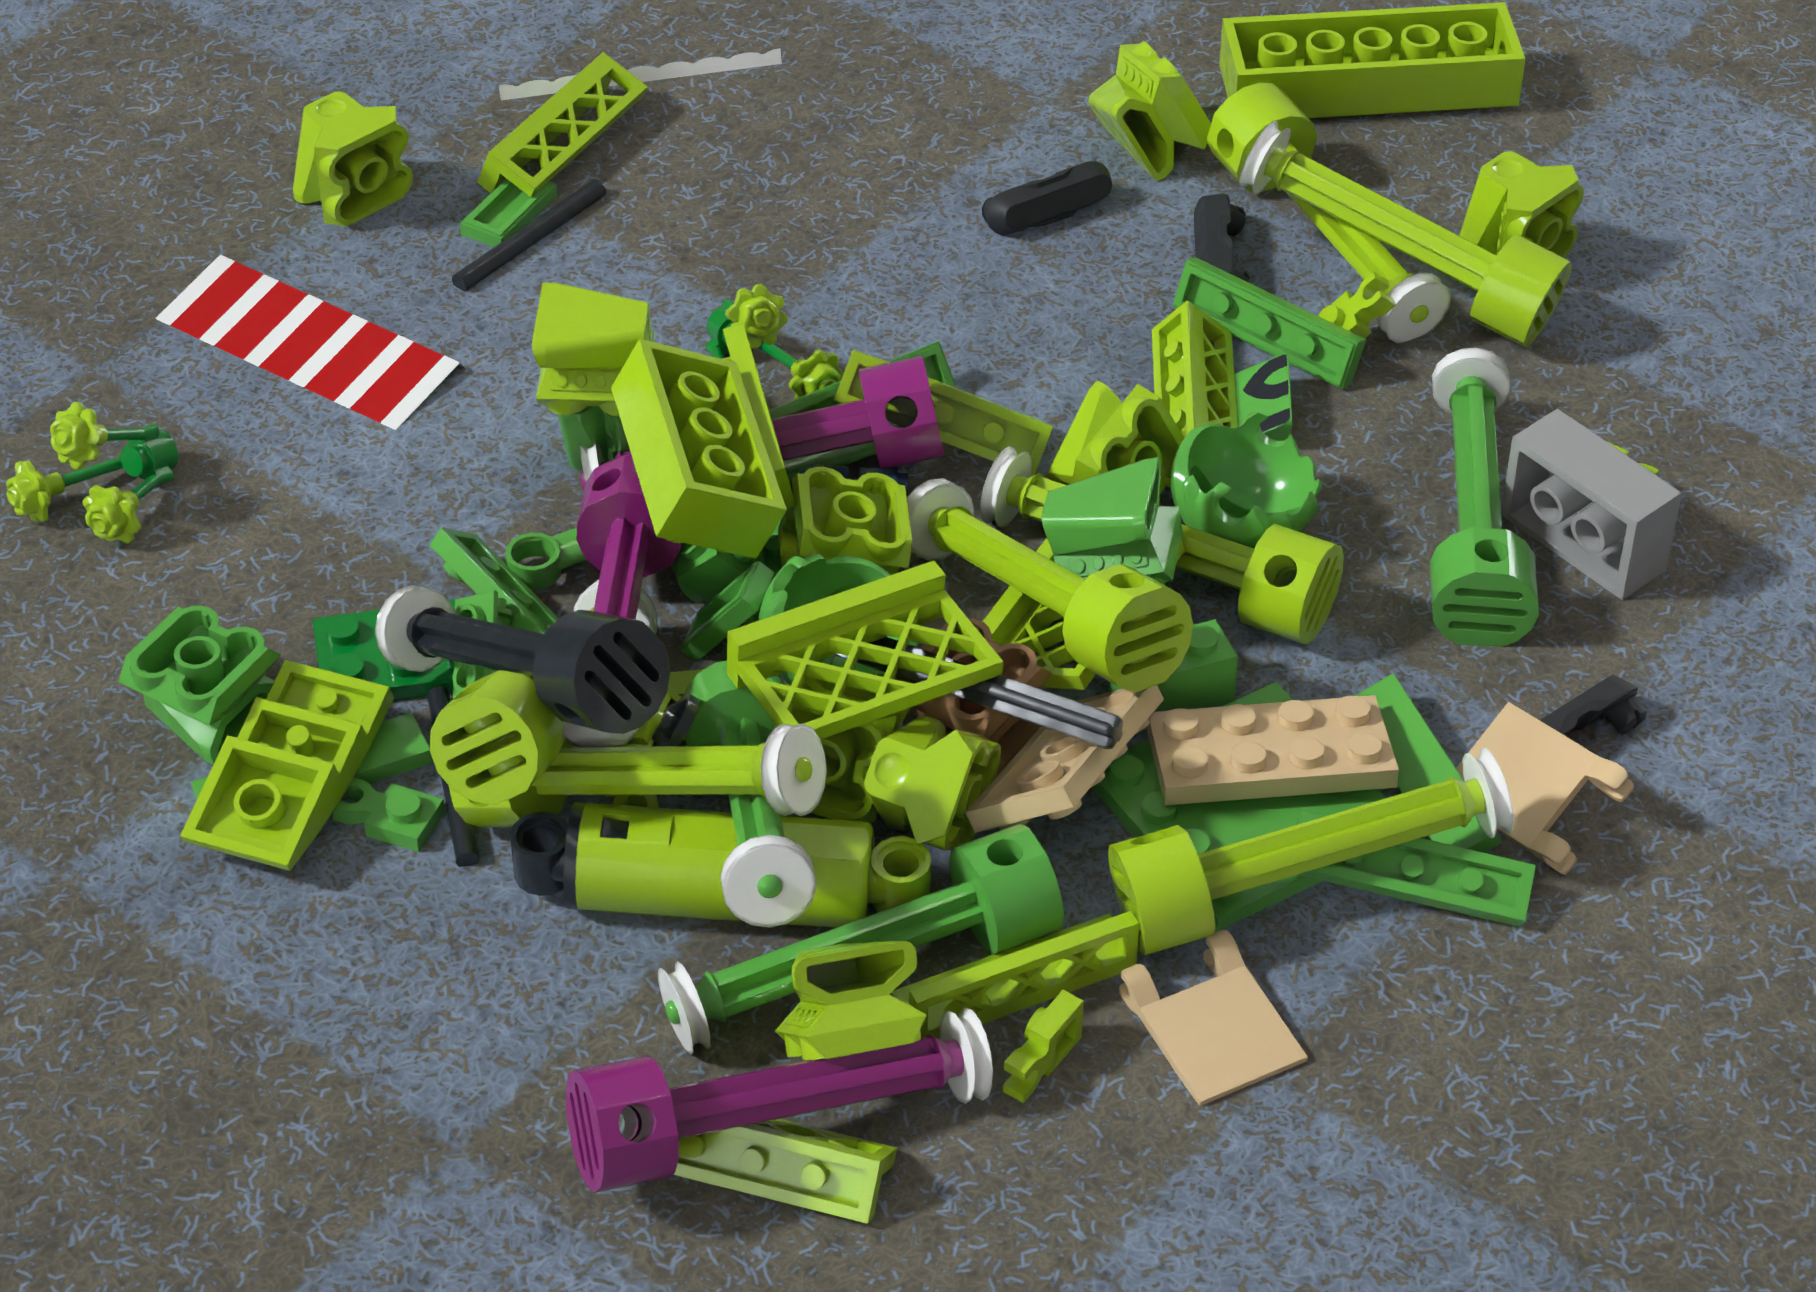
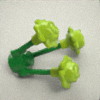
M762 284L755 285L752 291L746 288L739 289L734 303L730 299L724 300L722 307H718L708 318L707 332L711 340L707 342L705 349L712 357L722 359L725 358V352L729 353L723 329L744 323L751 349L760 348L791 369L793 378L789 382V388L795 393V399L838 382L843 377L844 373L838 367V356L834 352L825 354L824 351L818 349L807 360L803 358L797 360L774 344L777 341L779 329L788 322V316L785 312L780 311L784 306L782 296L771 294Z
M73 402L66 411H58L56 413L55 421L50 426L51 445L58 453V460L62 463H70L71 467L77 471L65 475L55 472L44 476L41 472L35 470L30 460L16 462V476L6 481L8 501L14 506V511L17 515L29 514L34 522H45L49 519L48 507L51 497L63 493L65 487L124 468L130 476L146 480L132 491L126 490L123 492L115 486L103 488L94 485L90 488L89 495L82 502L87 510L85 515L86 524L92 528L95 536L107 541L119 540L130 544L135 538L134 533L139 532L141 529V524L135 515V509L139 506V500L158 485L171 481L174 478L171 470L178 463L177 446L173 438L164 430H159L158 425L155 423L142 428L106 429L103 425L97 424L95 410L91 408L85 409L82 403ZM129 440L122 449L120 457L83 468L87 461L98 459L99 449L97 446L104 445L106 441Z

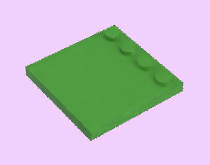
M1275 682L1224 706L1277 703L1293 699ZM1149 739L1128 748L1122 756L1113 760L1104 771V779L1091 787L1134 837L1179 825L1188 832L1197 854L1297 824L1301 810L1328 816L1386 798L1378 789L1165 805ZM1294 875L1212 900L1215 930L1219 931L1322 881Z

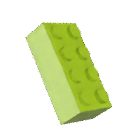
M639 339L614 381L611 390L656 537L664 538L673 543H687L715 549L724 554L733 553L757 558L787 509L737 363Z

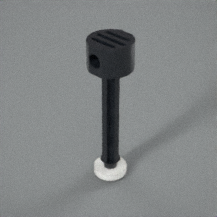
M413 585L396 590L385 600L377 615L375 635L378 648L385 659L394 666L408 671L423 672L437 667L444 659H449L495 671L503 670L524 674L534 680L538 698L560 721L602 732L625 734L642 727L658 712L668 691L671 669L667 648L653 631L640 620L597 611L577 610L561 616L542 634L456 615L455 609L445 595L435 589Z

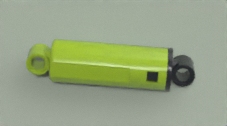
M575 802L571 809L568 825L564 819L556 814L533 812L521 817L514 823L511 829L510 841L514 878L518 886L527 893L538 896L552 895L564 889L565 906L569 910L745 922L736 917L725 903L721 882L724 862L737 847L732 813ZM780 816L784 836L801 845L811 857L817 882L811 904L801 916L785 925L838 928L868 917L871 903L879 913L931 894L930 852L923 843L917 844L915 838L906 836L890 837L881 841L875 847L874 829L868 822Z

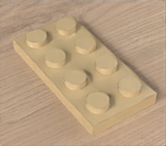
M1155 685L1139 692H1131L1122 688L1077 701L1118 715L1123 720L1122 737L1112 749H1104L1040 727L965 812L975 833L997 827L1001 831L1018 824L1025 825L1032 818L1047 814L1050 819H1059L1076 811L1082 805L1081 798L1085 793L1104 779V771L1110 763L1128 750L1126 744L1131 738L1149 725L1150 721L1148 718L1164 700L1158 686Z
M1375 695L1345 696L1342 698L1304 701L1289 700L1286 702L1250 705L1234 704L1224 707L1197 709L1180 708L1170 711L1153 712L1148 718L1150 723L1147 726V733L1165 805L1397 788L1399 769Z

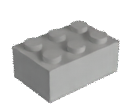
M1557 408L1512 437L1501 515L1612 594L1624 600L1667 570L1682 492Z

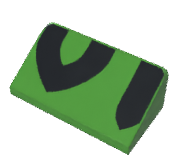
M1279 355L1235 373L1238 425L1248 414L1252 412L1261 413L1268 416L1267 419L1260 423L1263 434L1273 440H1286L1291 434L1292 429L1289 355Z

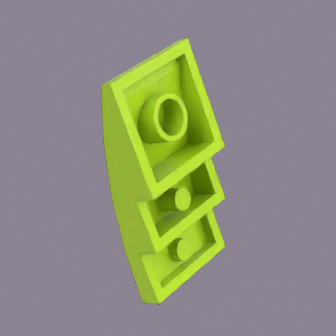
M284 660L267 699L256 697L237 738L227 735L180 834L181 840L189 844L291 871L321 831L346 792L371 747L394 699L389 686Z

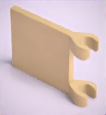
M1510 702L1505 705L1468 752L1477 759L1479 758L1481 748H1487L1495 757L1505 778L1513 808L1514 827L1511 833H1506L1501 827L1497 828V832L1531 852L1543 863L1563 875H1566L1571 870L1577 858L1574 853L1570 852L1571 847L1568 842L1547 831L1587 780L1618 802H1623L1634 789V784L1628 779L1629 775L1625 768L1611 760L1599 757ZM1461 761L1456 770L1464 780L1463 762Z
M1220 930L1206 937V944L1209 946V949L1203 952V960L1217 977L1161 1000L1151 975L1144 965L1136 964L1121 971V978L1125 983L1119 986L1120 996L1130 1010L1139 1016L1199 1106L1305 1063L1308 1059L1298 1041L1245 966L1233 936L1227 930Z

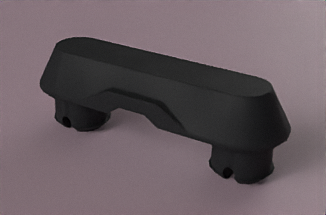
M1087 161L1056 172L1050 177L1030 181L1002 191L993 198H987L982 207V215L989 228L1000 235L1012 234L1029 227L1046 226L1071 217L1077 210L1096 204L1106 198L1112 189L1111 176L1108 169L1102 163Z
M1224 193L1202 196L1194 210L1196 257L1250 283L1248 271L1234 267L1232 240L1228 236L1234 237L1243 230L1246 222V214L1243 207L1230 204L1229 196Z
M1611 675L1540 721L1567 736L1571 731L1582 730L1599 718L1601 720L1607 718L1615 727L1617 733L1626 734L1646 719L1647 711L1635 699L1638 687L1624 679Z

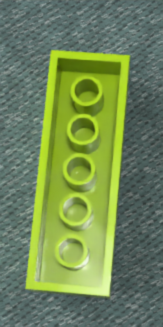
M1505 2L1223 18L1219 66L1227 97L1252 84L1273 83L1282 89L1308 118L1519 106L1525 56Z

